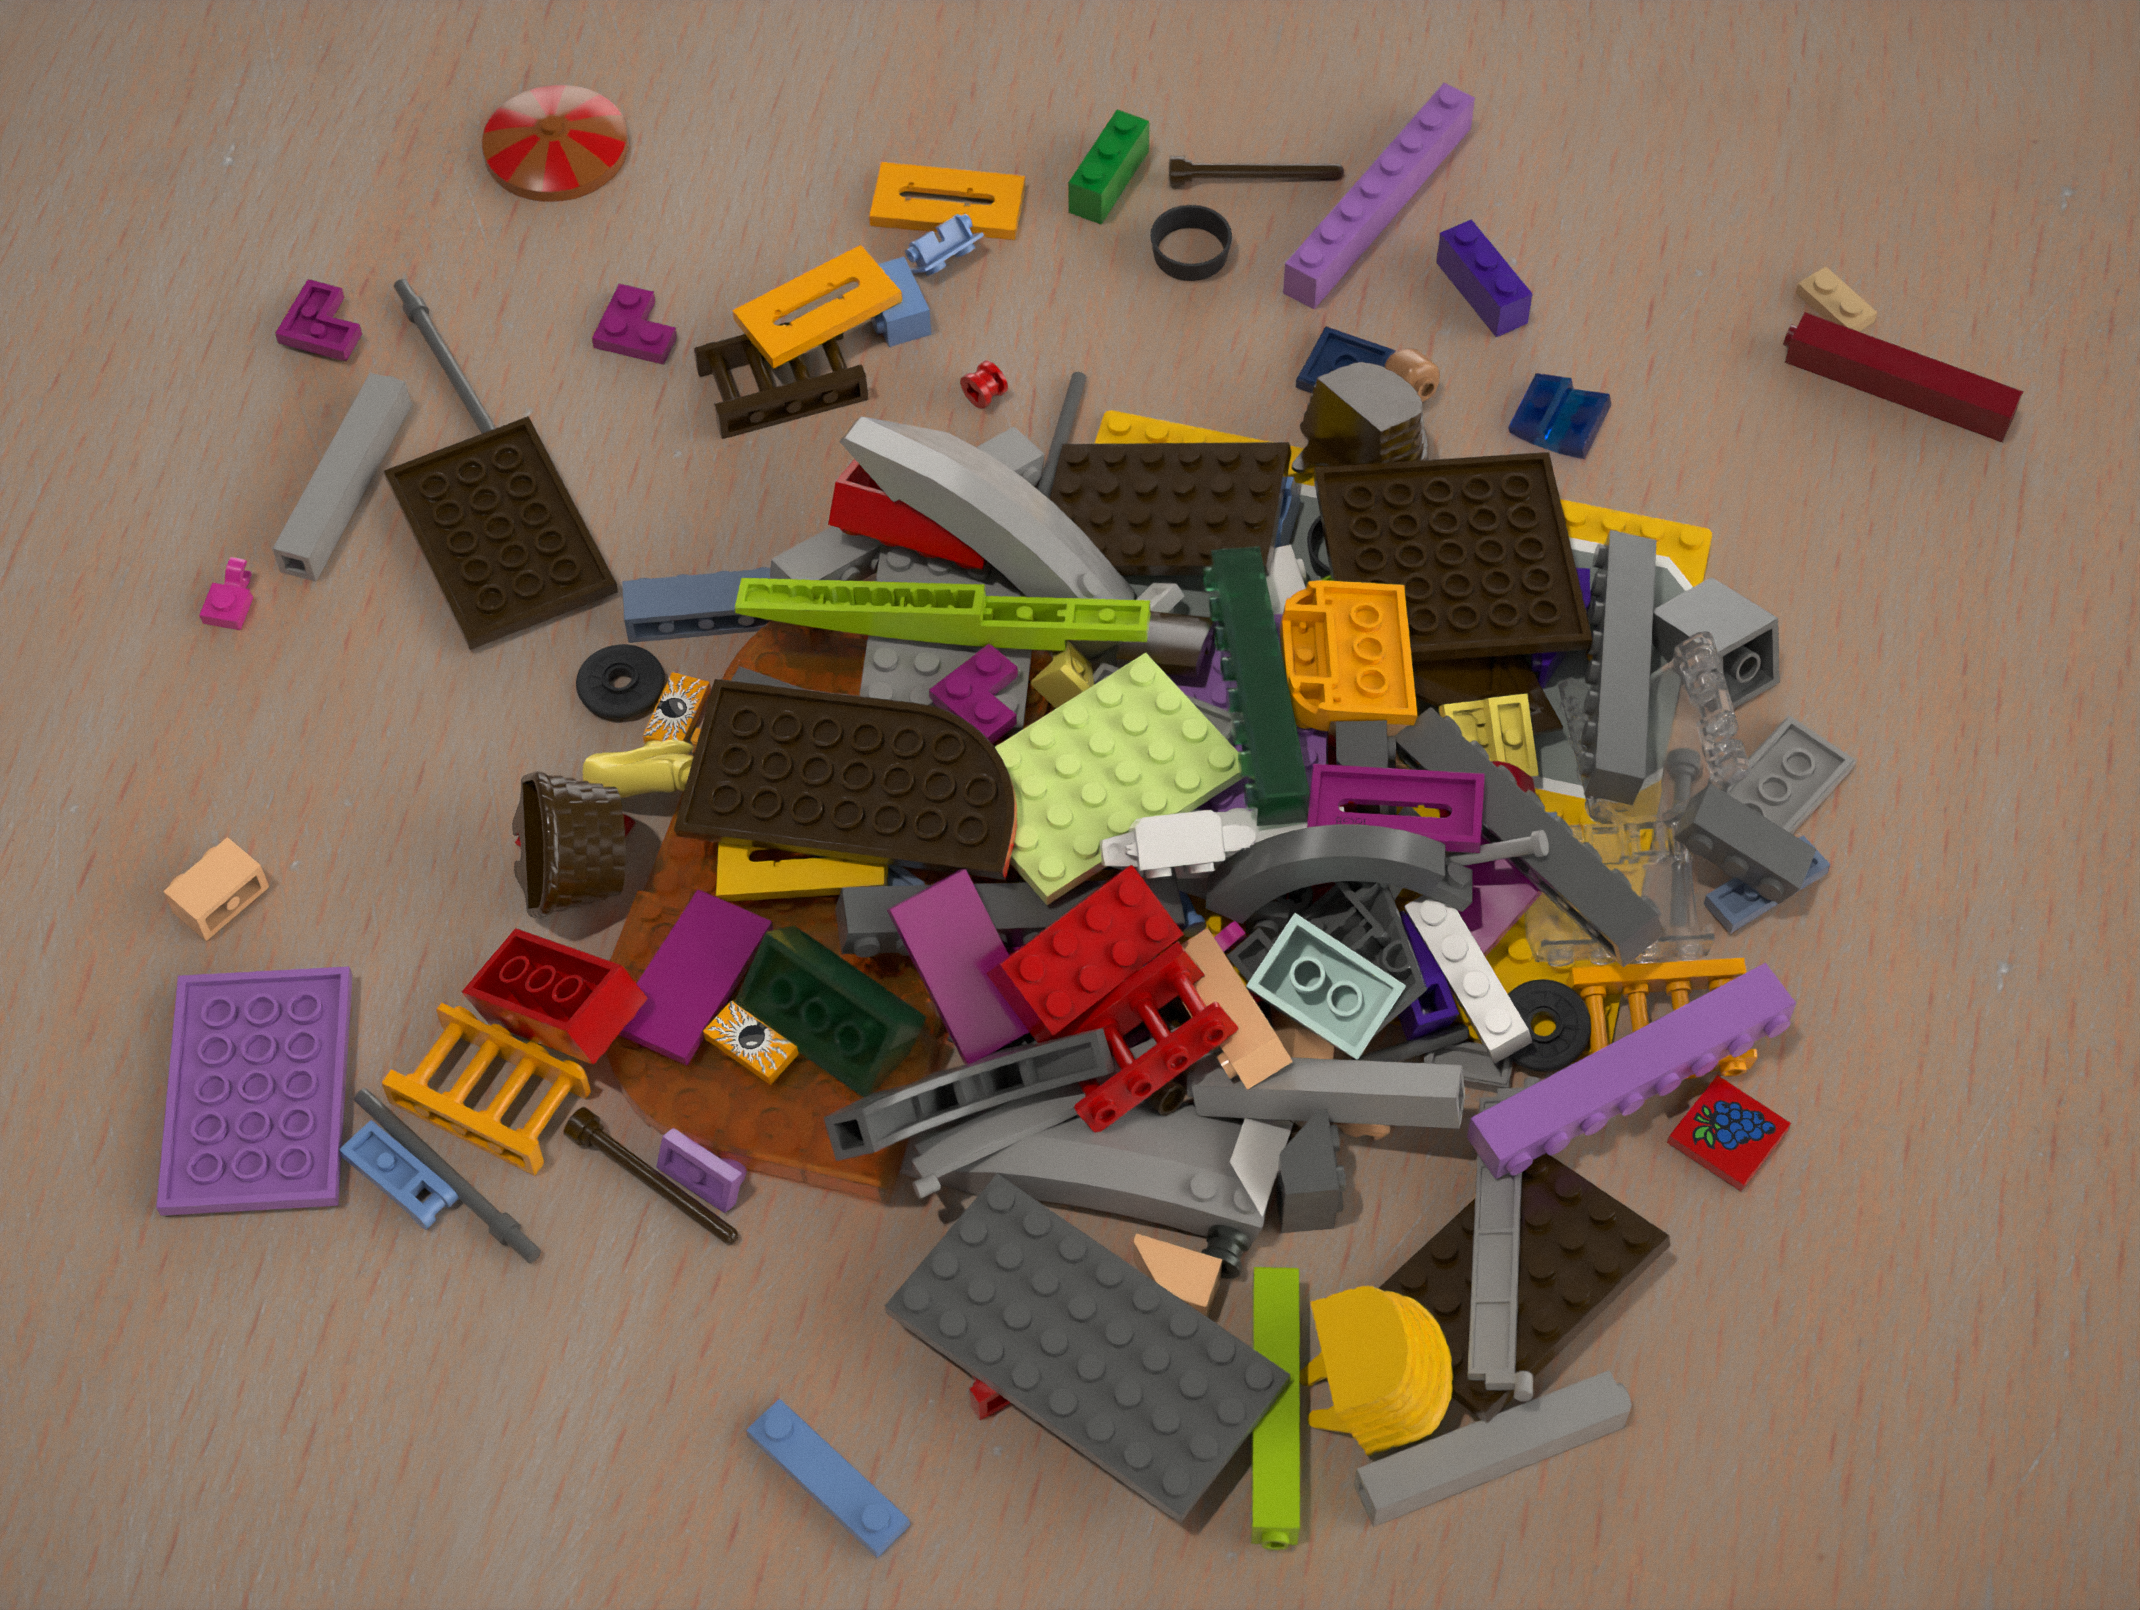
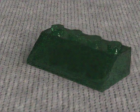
M795 925L765 933L734 1002L797 1046L798 1052L863 1098L874 1093L910 1054L927 1018L923 1013Z

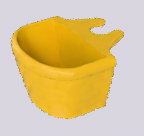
M1359 1286L1355 1289H1348L1330 1295L1327 1298L1311 1301L1310 1304L1321 1352L1300 1371V1383L1303 1386H1311L1322 1379H1328L1333 1406L1327 1409L1311 1411L1307 1418L1308 1424L1314 1429L1352 1434L1367 1456L1431 1435L1445 1416L1453 1389L1450 1350L1440 1325L1434 1316L1413 1298L1402 1296L1395 1292L1382 1291L1374 1286Z

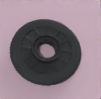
M617 644L596 651L584 661L577 674L576 690L581 702L593 713L606 718L623 719L643 713L658 700L664 688L665 676L661 663L651 652L635 645ZM617 675H626L631 678L630 683L621 688L613 687L609 684L612 678Z
M1539 979L1525 982L1508 993L1509 998L1529 1029L1532 1039L1531 1044L1509 1055L1508 1057L1529 1070L1548 1072L1570 1065L1583 1053L1590 1039L1591 1018L1585 1002L1572 988L1554 980ZM1538 1015H1548L1555 1021L1556 1028L1550 1035L1540 1036L1531 1029V1021Z

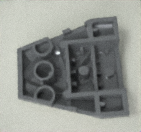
M1365 881L1334 882L1335 885L1300 916L1406 985L1374 1034L1375 1036L1427 990L1391 894L1389 884ZM1258 928L1227 955L1248 982L1281 932L1271 940Z

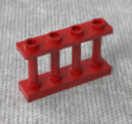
M1179 941L1115 987L1054 1036L1043 1041L1103 1028L1109 1050L1121 1071L1102 1085H1099L1096 1078L1079 1081L1078 1084L1086 1097L1074 1105L1078 1116L1095 1133L1101 1132L1113 1124L1117 1119L1238 1030L1234 1020L1218 1002L1215 1001L1206 1006L1193 984L1205 976V974ZM1179 995L1192 1018L1171 1033L1157 1010ZM1141 1022H1144L1157 1044L1135 1059L1122 1036Z

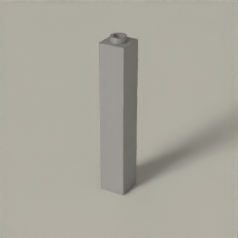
M369 373L272 548L280 572L317 581L412 406L405 381L393 376Z
M1205 1054L1197 1061L1195 1071H1189L1187 1077V1095L1194 1098L1197 1116L1309 1121L1317 1110L1327 1109L1329 1122L1460 1129L1466 1096L1462 1065L1290 1057L1293 1061L1292 1063L1247 1090L1238 1075L1231 1079L1228 1077L1216 1057L1219 1054Z
M1610 1370L1500 1412L1488 1423L1483 1420L1477 1421L1357 1468L1354 1488L1374 1527L1623 1429L1632 1406L1630 1396L1622 1383L1616 1384Z

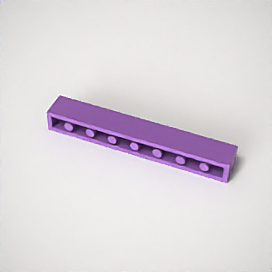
M1446 83L1441 85L1287 260L1284 271L1283 294L1312 309L1319 305L1471 129L1475 97Z
M1764 963L1471 1117L1467 1139L1495 1180L1507 1173L1517 1175L1527 1169L1532 1164L1533 1159L1547 1152L1548 1155H1554L1567 1147L1571 1139L1582 1133L1587 1136L1596 1133L1606 1125L1608 1119L1620 1113L1623 1116H1627L1635 1112L1651 1096L1657 1093L1659 1096L1671 1093L1681 1084V1080L1693 1074L1697 1077L1705 1075L1718 1064L1719 1060L1731 1054L1732 1057H1738L1744 1054L1754 1045L1756 1040L1766 1035L1769 1038L1778 1036L1789 1027L1796 1002L1769 966Z

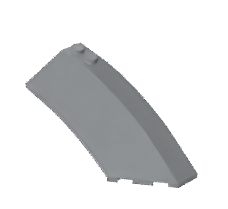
M861 416L856 419L839 441L893 502L900 499L937 522L973 548L1003 573L1027 597L1134 600V589L1111 565L1085 533L1052 501L1013 470L948 432ZM1068 640L1087 660L1094 658L1120 642Z
M1147 1098L1101 1132L1095 1133L1076 1115L937 1178L940 1185L979 1195L995 1175L999 1174L1036 1200L1117 1213L1164 1224L1206 1237L1210 1227L1224 1225L1244 1233L1250 1239V1247L1262 1229L1266 1212L1265 1208L1262 1217L1230 1164L1244 1119L1197 1116L1195 1105L1184 1102L1175 1112L1164 1116L1148 1104ZM1012 1101L971 1113L910 1136L899 1173L920 1179L911 1164V1159L918 1157L915 1153L914 1145Z

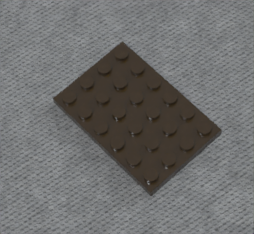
M529 416L384 470L386 481L469 650L618 592L615 579Z
M1289 442L1062 444L1050 501L1085 533L1121 575L1269 576L1292 452Z
M1547 1152L1533 1159L1532 1164L1522 1172L1515 1373L1527 1371L1533 1375V1379L1670 1247V1236L1551 1155H1548ZM1474 1198L1378 1289L1413 1298L1434 1316L1444 1334L1452 1358V1398L1488 1423L1514 1398V1390H1487L1485 1380L1468 1379L1475 1215Z

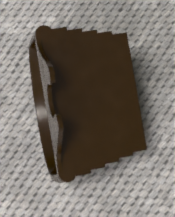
M1353 363L1334 370L1329 374L1317 377L1316 386L1313 387V394L1310 395V403H1307V411L1304 412V419L1300 423V430L1307 438L1308 444L1293 461L1292 470L1297 473H1303L1313 466L1328 467L1429 460L1422 400L1417 395V391L1401 376L1391 370H1386L1385 367L1372 363Z
M539 771L523 776L521 779L520 801L513 818L512 831L514 836L520 837L521 857L520 861H515L514 873L524 892L528 915L533 918L546 917L553 912L565 911L569 908L580 907L584 904H591L594 901L606 900L608 897L620 895L625 881L626 843L623 808L618 789L615 786L603 787L602 783L576 781L575 778H564L561 775L548 776L546 773Z

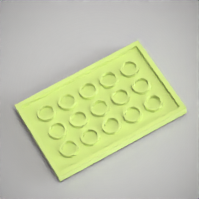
M1144 653L995 747L1007 768L1016 795L1017 829L1010 864L1043 902L1048 905L1107 867L1102 865L1100 840L1129 833V827L1139 818L1186 813L1195 810L1247 776L1250 771V764L1149 655Z

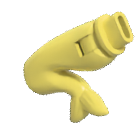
M675 739L663 742L651 740L646 742L643 747L631 751L595 753L586 758L583 764V781L602 783L603 787L615 786L618 789L620 798L644 793L684 791L694 757L687 754L694 747L687 742Z

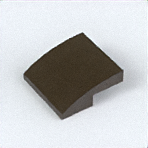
M1151 611L1147 642L1122 641L1116 656L1118 669L1147 653L1165 674L1198 677L1204 654L1209 655L1218 623L1217 618Z

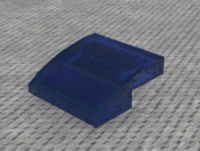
M1536 373L1508 426L1509 433L1555 453L1585 459L1612 405L1610 394L1574 389L1572 378Z

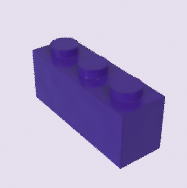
M1471 219L1440 232L1436 263L1494 336L1499 337L1528 324L1532 292Z

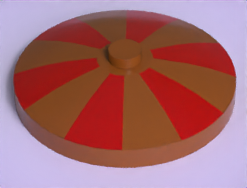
M551 85L525 91L501 105L493 113L485 126L482 136V150L490 175L502 188L525 199L558 202L585 196L608 183L618 173L626 159L628 135L622 114L606 97L582 87Z

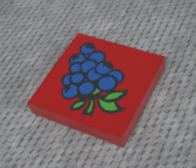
M1717 1075L1669 1135L1667 1143L1742 1192L1789 1131L1791 1123Z

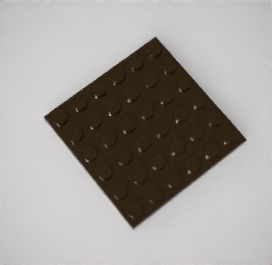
M1549 452L1315 467L1314 483L1332 581L1404 585L1412 662L1590 650L1592 643L1591 631Z

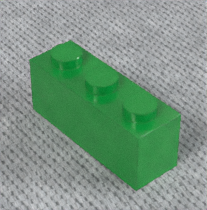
M1116 109L1068 182V213L1102 225L1149 152V120Z

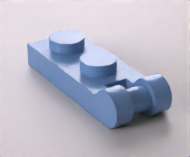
M372 1120L339 1149L344 1160L407 1212L425 1230L436 1221L435 1215L442 1208H450L459 1199L456 1192L445 1181ZM426 1188L432 1194L422 1203L416 1196Z

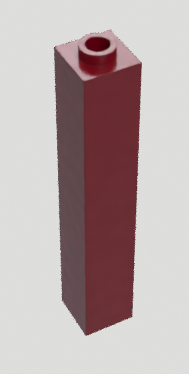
M1804 312L1798 326L1790 325L1783 343L1784 346L1789 347L1785 360L1787 364L2002 443L2014 419L2024 392Z

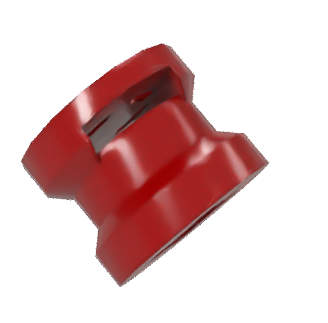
M988 360L980 363L975 373H967L960 380L962 391L967 399L980 409L990 405L994 396H1002L1008 390V383L1004 374L993 362Z

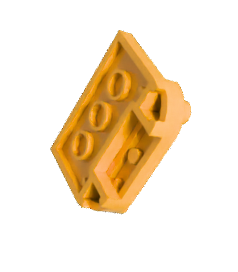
M1316 580L1308 582L1306 589L1300 590L1290 598H1287L1280 622V644L1284 697L1288 709L1293 714L1294 723L1300 728H1314L1321 731H1329L1331 721L1387 720V724L1414 726L1417 718V706L1404 585Z

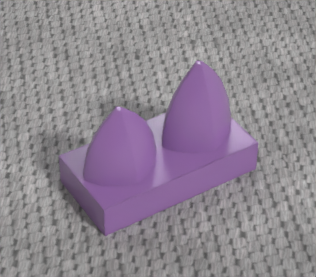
M672 1128L662 1136L656 1168L726 1213L736 1204L740 1185L746 1176L744 1158L720 1159L714 1155L713 1151L716 1147L715 1131H702L684 1135L675 1128Z

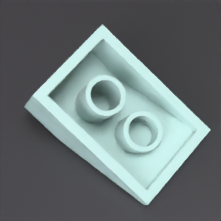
M1296 913L1293 914L1246 985L1249 992L1356 1060L1359 1059L1406 987V985Z

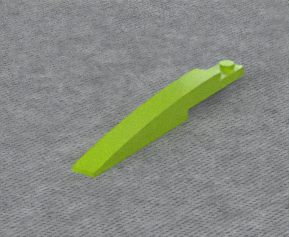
M741 578L734 607L736 614L856 634L985 647L991 644L995 648L1066 651L1067 640L1147 642L1151 615L1150 600L986 596L984 584Z

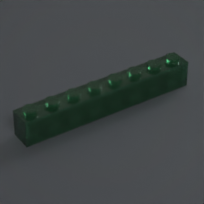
M1260 546L1211 550L1210 567H1204L1203 570L1205 591H1212L1213 594L1212 597H1209L1211 621H1218L1219 625L1215 627V646L1217 651L1224 652V657L1220 659L1222 682H1229L1230 688L1226 689L1228 713H1235L1236 719L1232 720V735L1234 745L1241 744L1242 751L1238 752V768L1240 777L1247 776L1248 784H1244L1246 809L1254 810L1256 826L1307 822L1310 792Z

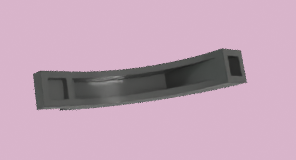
M1336 824L1292 830L1254 843V845H1250V848L1237 852L1220 864L1208 876L1206 909L1243 924L1256 910L1266 903L1291 891L1328 882L1365 881L1409 889L1463 912L1472 903V870L1446 859L1445 844L1426 836L1404 830L1371 825Z

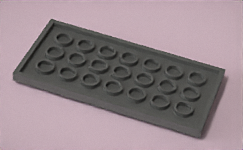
M999 1174L995 1175L885 1305V1312L890 1317L1180 1523L1290 1383L1291 1374Z

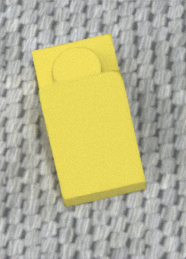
M1068 640L1066 651L1052 650L1053 661L1031 681L1032 686L1055 708L1060 707L1094 685L1092 663Z

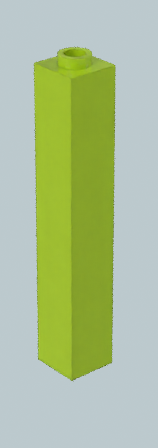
M1254 1267L1252 1281V1348L1291 1374L1290 1383L1251 1432V1544H1261L1263 1548L1268 1550H1283L1288 1548L1289 1545H1298L1300 1532L1299 1268Z

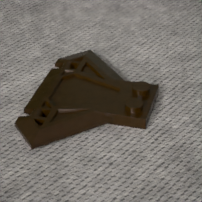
M1523 654L1412 662L1415 696L1420 700L1439 707L1444 704L1527 694L1533 736L1563 730V724Z

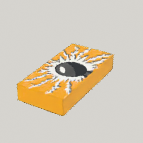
M672 672L644 731V744L651 740L663 742L675 739L688 742L711 691L710 682Z
M730 1001L703 1030L704 1038L769 1085L777 1079L799 1054L797 1046L733 1001Z

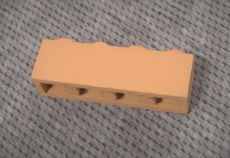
M1205 929L1181 944L1205 974L1193 985L1206 1006L1215 1001L1218 1002L1238 1026L1237 1032L1212 1049L1214 1051L1221 1047L1223 1050L1216 1057L1228 1077L1231 1079L1238 1075L1248 1090L1292 1063L1293 1061L1209 929Z

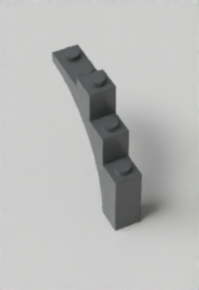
M1099 1028L1037 1044L1029 1043L995 1051L973 1063L934 1072L912 1084L874 1092L823 1118L835 1159L839 1161L874 1153L924 1130L1005 1102L1075 1082L1108 1075L1115 1071L1104 1030Z

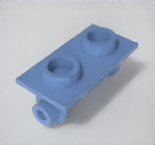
M959 214L954 215L936 227L942 239L940 242H938L934 232L929 231L909 243V248L905 250V254L910 262H916L917 264L916 267L911 269L912 274L925 272L929 276L946 267L944 260L952 255L958 258L972 251L975 248L973 242L983 237V232L972 234L970 228L973 224L967 214L962 216Z

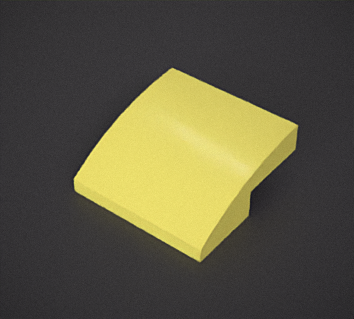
M1527 694L1493 697L1439 706L1440 716L1442 718L1446 715L1451 717L1461 729L1462 736L1469 742L1472 740L1477 741L1489 755L1490 761L1513 764L1531 777L1539 775Z

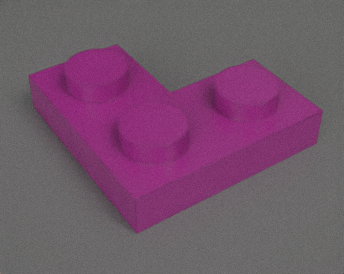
M307 279L275 335L279 344L347 361L362 336L360 324L333 317L344 299L342 288Z
M619 283L592 337L593 348L664 365L677 339L676 327L647 321L655 304L654 291Z
M988 644L930 688L929 698L940 709L949 711L972 724L993 744L1017 725V714L994 695L1018 677V667L991 644Z

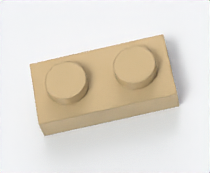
M1827 267L1822 268L1798 283L1796 294L1824 319L1859 332L1875 322L1877 312Z

